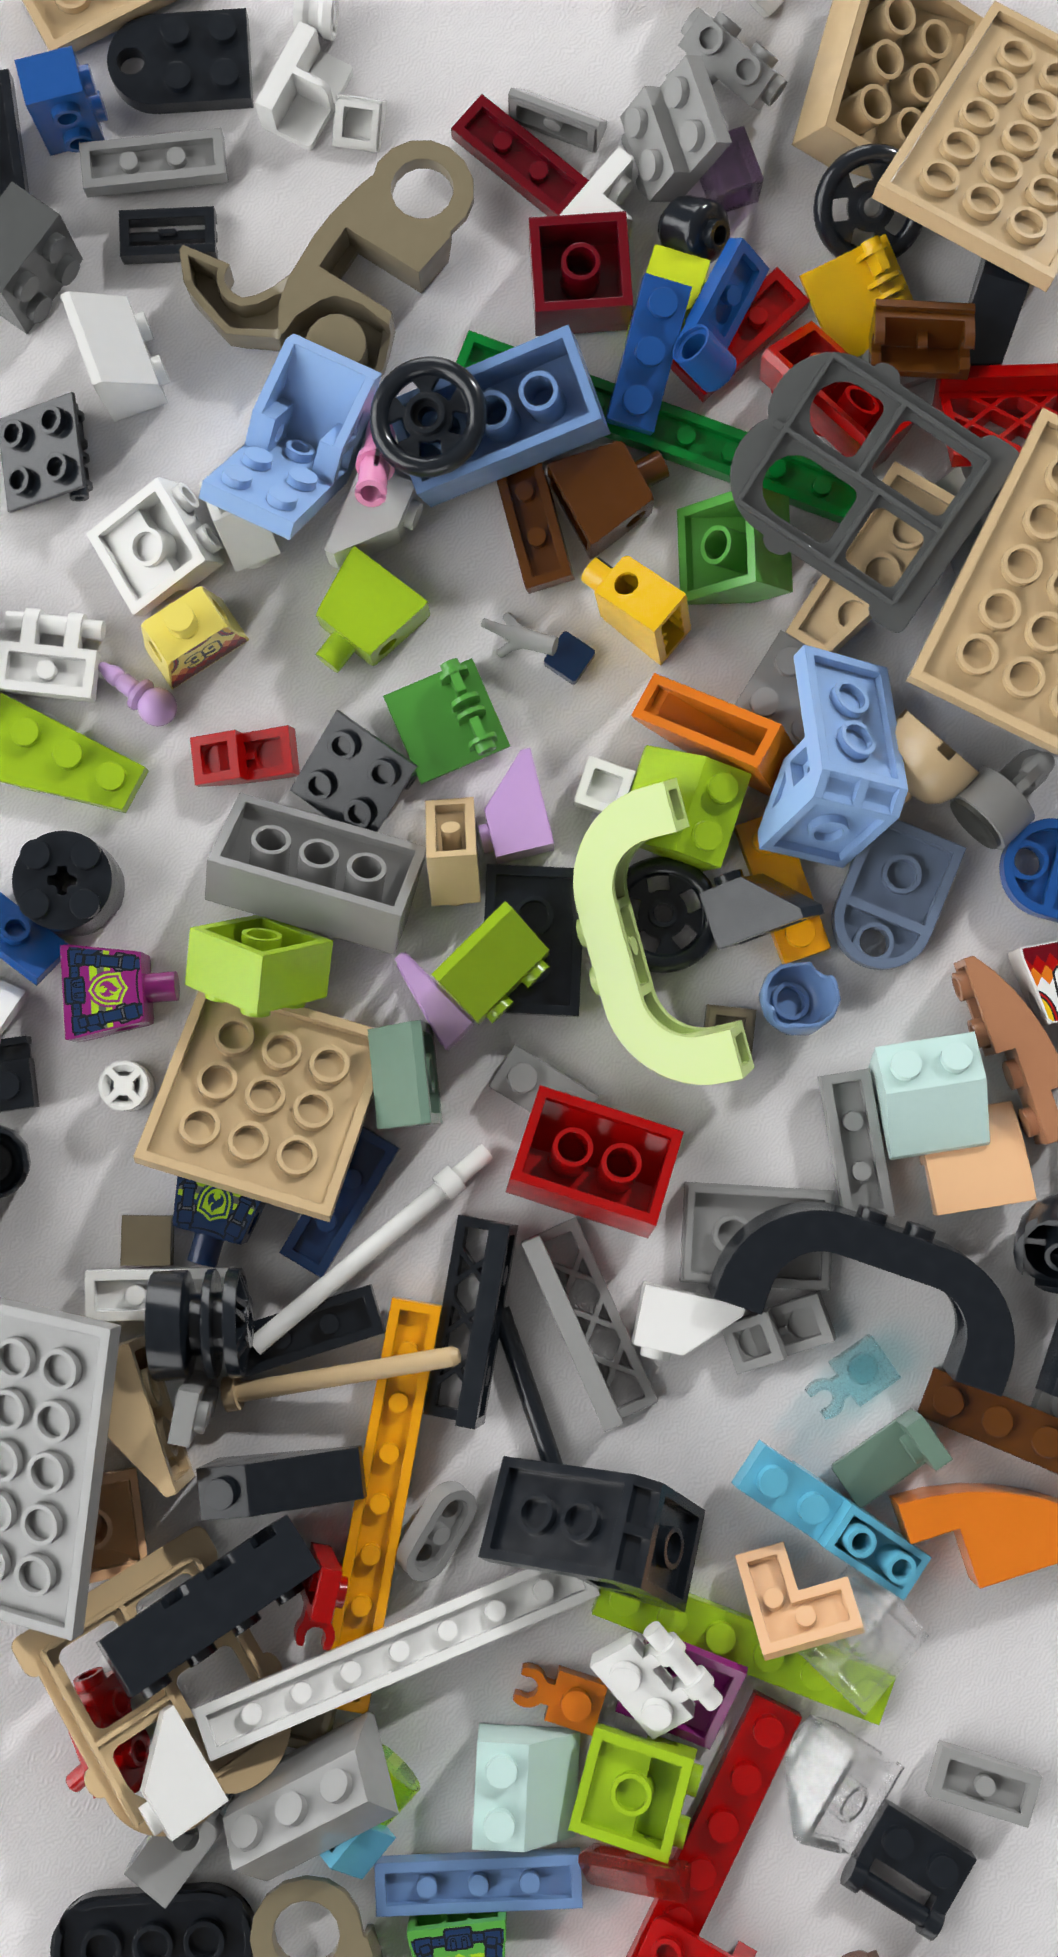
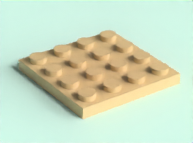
M198 991L133 1155L135 1163L330 1222L374 1095L367 1030L372 1029V1027L306 1007L271 1011L270 1016L263 1018L249 1017L243 1015L239 1007L229 1003L210 1001L205 998V993Z

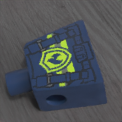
M177 1176L173 1226L195 1232L187 1260L199 1265L216 1268L224 1241L240 1245L247 1243L266 1203Z

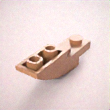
M970 956L953 963L956 972L952 973L951 979L955 993L961 1002L966 1000L972 1017L967 1022L968 1031H975L978 1046L983 1049L985 1056L1001 1052L1005 1053L1007 1061L1002 1062V1069L1009 1087L1012 1090L1017 1089L1023 1106L1022 1109L1018 1110V1115L1024 1133L1028 1138L1033 1137L1035 1144L1057 1142L1058 1109L1051 1090L1058 1088V1053L1049 1036L1032 1010L994 970L975 956Z

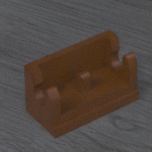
M876 299L869 332V364L875 366L878 363H887L898 371L900 377L968 380L970 349L975 348V303Z

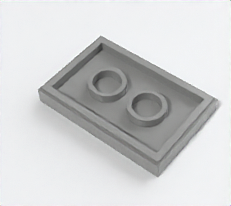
M684 1182L679 1281L709 1284L718 1258L727 1243L745 1224L756 1216L775 1207L795 1202L807 1201L834 1204L835 1191ZM811 1252L793 1259L778 1273L771 1288L831 1291L832 1253Z

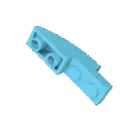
M760 1439L731 1481L737 1489L815 1539L823 1548L903 1601L932 1558L916 1545L910 1544L901 1534L864 1508L857 1506L854 1501Z

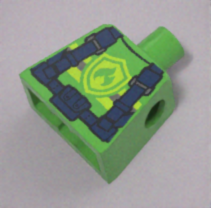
M507 1912L409 1916L407 1939L412 1957H505Z

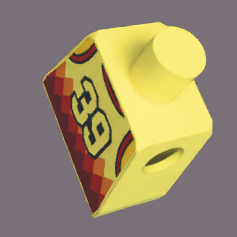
M202 586L194 588L141 624L145 649L172 690L249 640L224 601Z

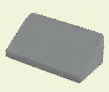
M510 88L508 93L509 116L521 126L590 152H597L607 128V120L525 89Z

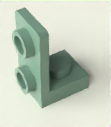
M910 1408L832 1463L831 1469L855 1504L863 1508L925 1463L937 1471L953 1459L925 1418Z

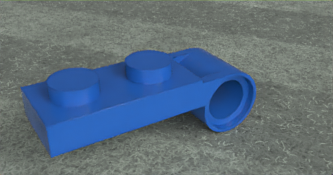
M744 238L728 239L688 314L685 325L672 350L673 359L706 392L720 389L733 376L737 362L735 357L728 351V347L770 269Z

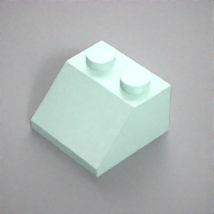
M975 1031L875 1047L868 1068H870L873 1090L889 1160L989 1145L987 1078Z
M479 1723L472 1850L527 1852L576 1836V1833L569 1831L568 1828L578 1792L580 1732L562 1727Z

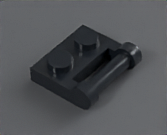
M884 1798L846 1863L841 1875L840 1884L854 1893H858L861 1890L916 1925L915 1930L917 1933L933 1941L939 1935L945 1921V1915L977 1859L965 1847ZM875 1858L931 1892L925 1905H922L870 1872V1867Z

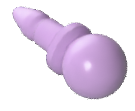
M105 662L99 664V671L110 685L116 686L118 691L128 697V707L132 710H138L144 722L151 726L159 727L167 725L174 719L177 712V703L174 696L168 690L159 687L154 688L153 682L149 679L139 682L131 675L125 674V671L118 666Z

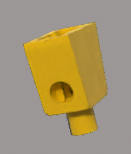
M630 556L622 557L614 568L600 557H596L585 568L581 581L595 591L594 594L600 616L661 666L691 631L686 593Z

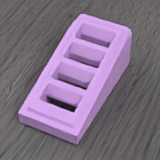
M401 952L395 958L397 967L438 1041L449 1051L474 1026V1020L406 952L404 954Z

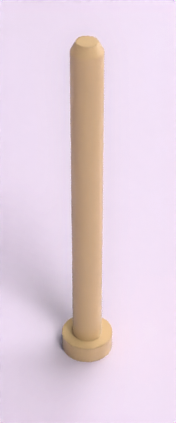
M450 1346L243 1382L239 1378L227 1376L221 1380V1399L227 1412L240 1411L244 1407V1402L455 1367L461 1362V1353L458 1348Z

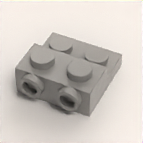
M685 55L660 87L644 86L620 116L625 132L621 139L622 145L629 154L634 156L639 172L636 185L641 194L648 198L649 202H671L678 196H685L732 144L702 56Z

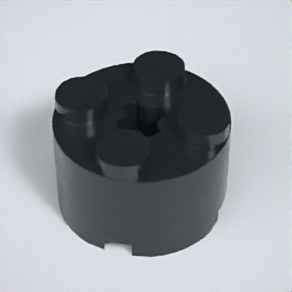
M54 831L29 840L21 848L12 874L13 894L21 912L36 924L66 936L76 937L95 933L117 913L124 898V876L115 859L99 844L77 832ZM71 875L77 879L76 885L68 886L67 892L62 890V884L68 881Z

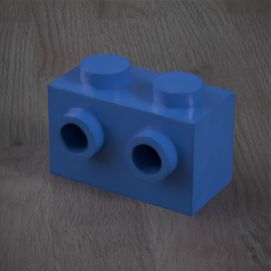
M72 45L14 60L25 105L50 156L68 151L77 153L80 152L79 143L105 140L100 122L108 121V116L101 93L96 89L89 64H79Z

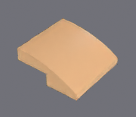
M1012 1101L988 1104L989 1145L919 1156L920 1164L925 1165L933 1215L939 1216L1037 1200L1025 1143Z

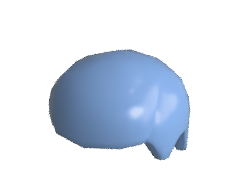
M812 962L779 965L767 974L758 994L765 1019L770 1025L786 1035L813 1034L834 1018L841 1001L835 977L822 974L813 966Z

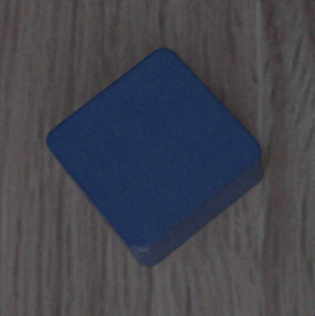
M564 631L558 638L556 653L554 656L546 655L544 666L572 685H575L594 659L595 650L569 632Z

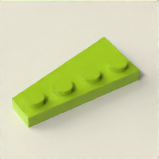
M0 692L1 783L127 813L149 772L146 767Z

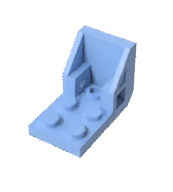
M294 333L285 339L253 408L245 445L202 481L199 499L290 540L347 483L363 444L370 418L371 403L379 386L382 373Z
M803 645L793 657L805 738L783 759L757 832L759 849L844 868L856 855L863 851L900 817L908 792L903 757L898 750L895 734L897 721L887 667Z

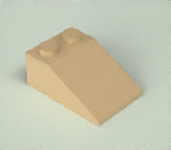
M145 1335L119 1343L108 1438L167 1498L176 1495L195 1475L186 1447L167 1444L174 1409L165 1381H154L151 1378L146 1356Z

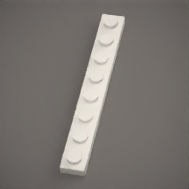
M524 1568L200 1704L192 1710L209 1760L218 1759L600 1595L598 1588L576 1577Z

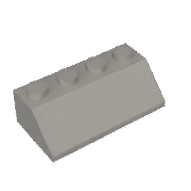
M239 793L207 859L205 900L394 955L408 920L426 856V846Z

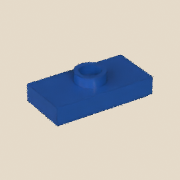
M0 892V958L37 986L61 962L60 945L69 944L51 930L30 920L21 912L17 904Z

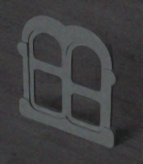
M840 352L816 354L794 365L781 378L769 402L768 418L752 427L739 443L733 456L730 470L732 496L743 518L764 535L763 544L770 552L777 555H784L788 552L794 554L869 604V614L877 623L894 633H900L914 617L1006 481L1019 456V452L996 436L988 435L981 439L899 384L901 380L900 374L893 366L887 363H878L872 366L859 357ZM835 382H849L859 386L883 404L881 417L858 452L851 457H846L825 444L814 433L810 423V407L814 397L824 387ZM905 421L913 422L971 462L972 470L945 512L939 516L930 514L873 474L874 463L899 425ZM786 456H803L814 461L856 491L855 502L827 542L819 543L777 516L767 506L763 497V480L767 470L775 461ZM877 508L886 509L919 531L923 536L922 546L898 582L892 587L881 585L851 565L846 559L847 549L871 513Z

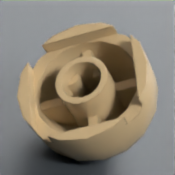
M905 709L898 716L895 734L898 750L903 757L908 785L905 803L913 796L926 804H941L955 798L968 787L980 772L908 710Z

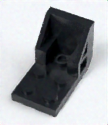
M503 1456L478 1557L491 1563L576 1577L602 1590L664 1609L685 1613L706 1510L666 1484L636 1474Z

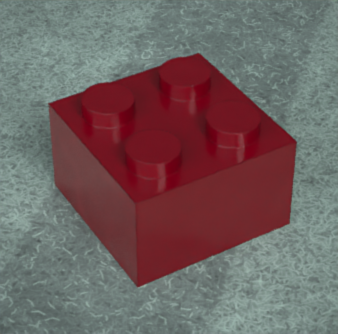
M626 211L529 217V252L535 336H542L566 325L570 326L573 334L628 330L633 313V294Z

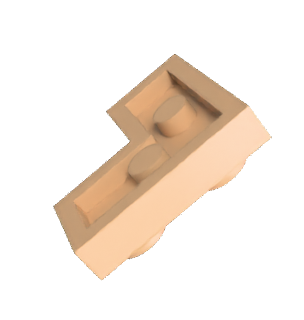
M784 1541L735 1555L765 1661L865 1633L848 1576L798 1590Z

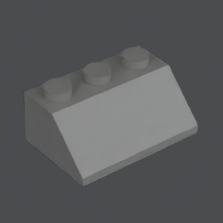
M368 1711L289 1752L282 1757L273 1772L262 1782L246 1791L233 1794L222 1818L232 1871L263 1881H269L399 1814L374 1713Z

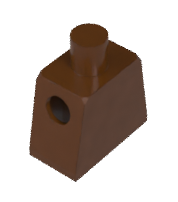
M615 441L547 464V478L550 488L589 559L599 555L652 513L654 497L649 487L670 476L666 462L659 451L656 450L634 462L622 441Z

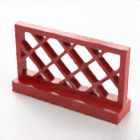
M1058 363L970 366L968 380L936 379L932 406L981 439L988 435L996 436L1020 452L1022 446L1011 441L1017 436L1026 440L1032 425L1043 408L1058 415ZM990 421L1006 430L998 435L983 426ZM947 446L951 467L972 466L968 459Z

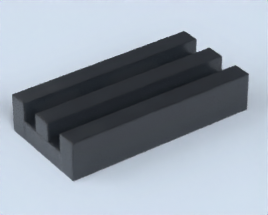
M214 206L119 210L120 257L123 264L181 262L179 250L182 245L218 259L216 247L218 242L216 231L217 214ZM205 225V229L176 231L175 228L158 229L156 232L131 233V228Z

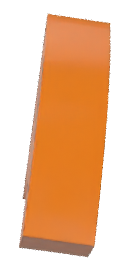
M656 673L653 674L631 714L636 721L687 753L707 756L751 773L748 786L769 797L783 759L795 748L782 724Z
M951 1483L925 1486L889 1495L901 1534L910 1544L951 1531L954 1532L968 1578L979 1589L1058 1564L1057 1497L1025 1488L992 1483Z

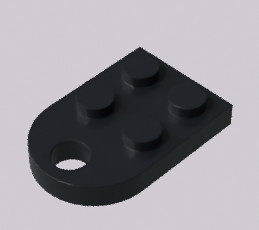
M246 8L143 15L123 25L114 35L109 45L107 67L113 85L122 100L138 111L148 114H171L254 108L249 18ZM130 58H140L144 61L143 68L134 74L122 72L121 66Z

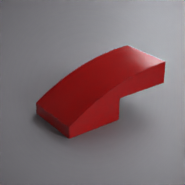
M289 725L246 733L230 730L190 738L195 786L198 787L263 782L297 777L300 773L295 728Z

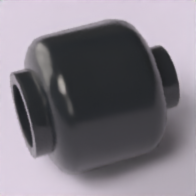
M691 195L678 196L669 203L658 222L657 231L661 246L711 260L710 264L719 258L730 237L728 215L723 205L713 199Z

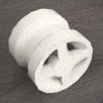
M294 0L293 28L295 29L298 22L301 21L316 28L317 34H320L324 40L334 41L338 27L339 0Z
M120 1061L111 1064L103 1071L98 1088L104 1103L112 1109L132 1112L141 1110L151 1102L155 1094L156 1084L150 1070L142 1064ZM137 1079H138V1081L136 1082V1091H137L138 1093H136V1092L134 1091V1087H135L134 1082H135Z

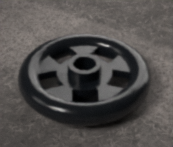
M879 143L857 146L840 155L823 174L814 198V222L820 240L836 258L859 247L851 243L855 228L864 232H873V237L886 234L896 258L906 252L919 236L923 226L906 217L903 226L895 236L885 230V226L891 221L895 210L880 203V208L875 215L867 216L864 212L865 202L872 197L877 183L899 149ZM869 165L873 177L872 180L864 181L854 188L849 173L859 167ZM848 198L846 205L848 219L834 221L832 211L833 199Z
M435 356L415 358L397 366L380 383L371 403L370 430L379 453L397 470L416 477L445 475L461 467L478 449L487 424L485 396L475 377L460 364ZM439 379H444L456 387L454 394L448 401L441 394L433 392ZM413 382L420 390V393L412 397L406 406H403L396 396L405 386ZM430 411L436 412V422L431 426H423V416ZM455 412L467 414V423L462 435L450 433L454 421L453 413ZM403 419L404 426L410 437L397 443L392 435L390 425ZM441 440L442 454L421 457V443L429 444Z
M652 857L641 860L631 865L627 872L629 898L642 901L638 911L639 920H636L639 934L644 930L651 937L661 940L655 953L644 949L649 971L655 973H671L686 969L701 960L715 943L699 893L713 888V884L697 867L667 857ZM656 876H668L670 890H657L650 893L647 879ZM690 889L695 892L701 905L700 909L692 913L687 912L686 904L679 896ZM660 905L669 907L672 911V919L665 923L659 922L654 916L655 908ZM685 925H688L697 935L687 946L681 949L672 937L680 933Z

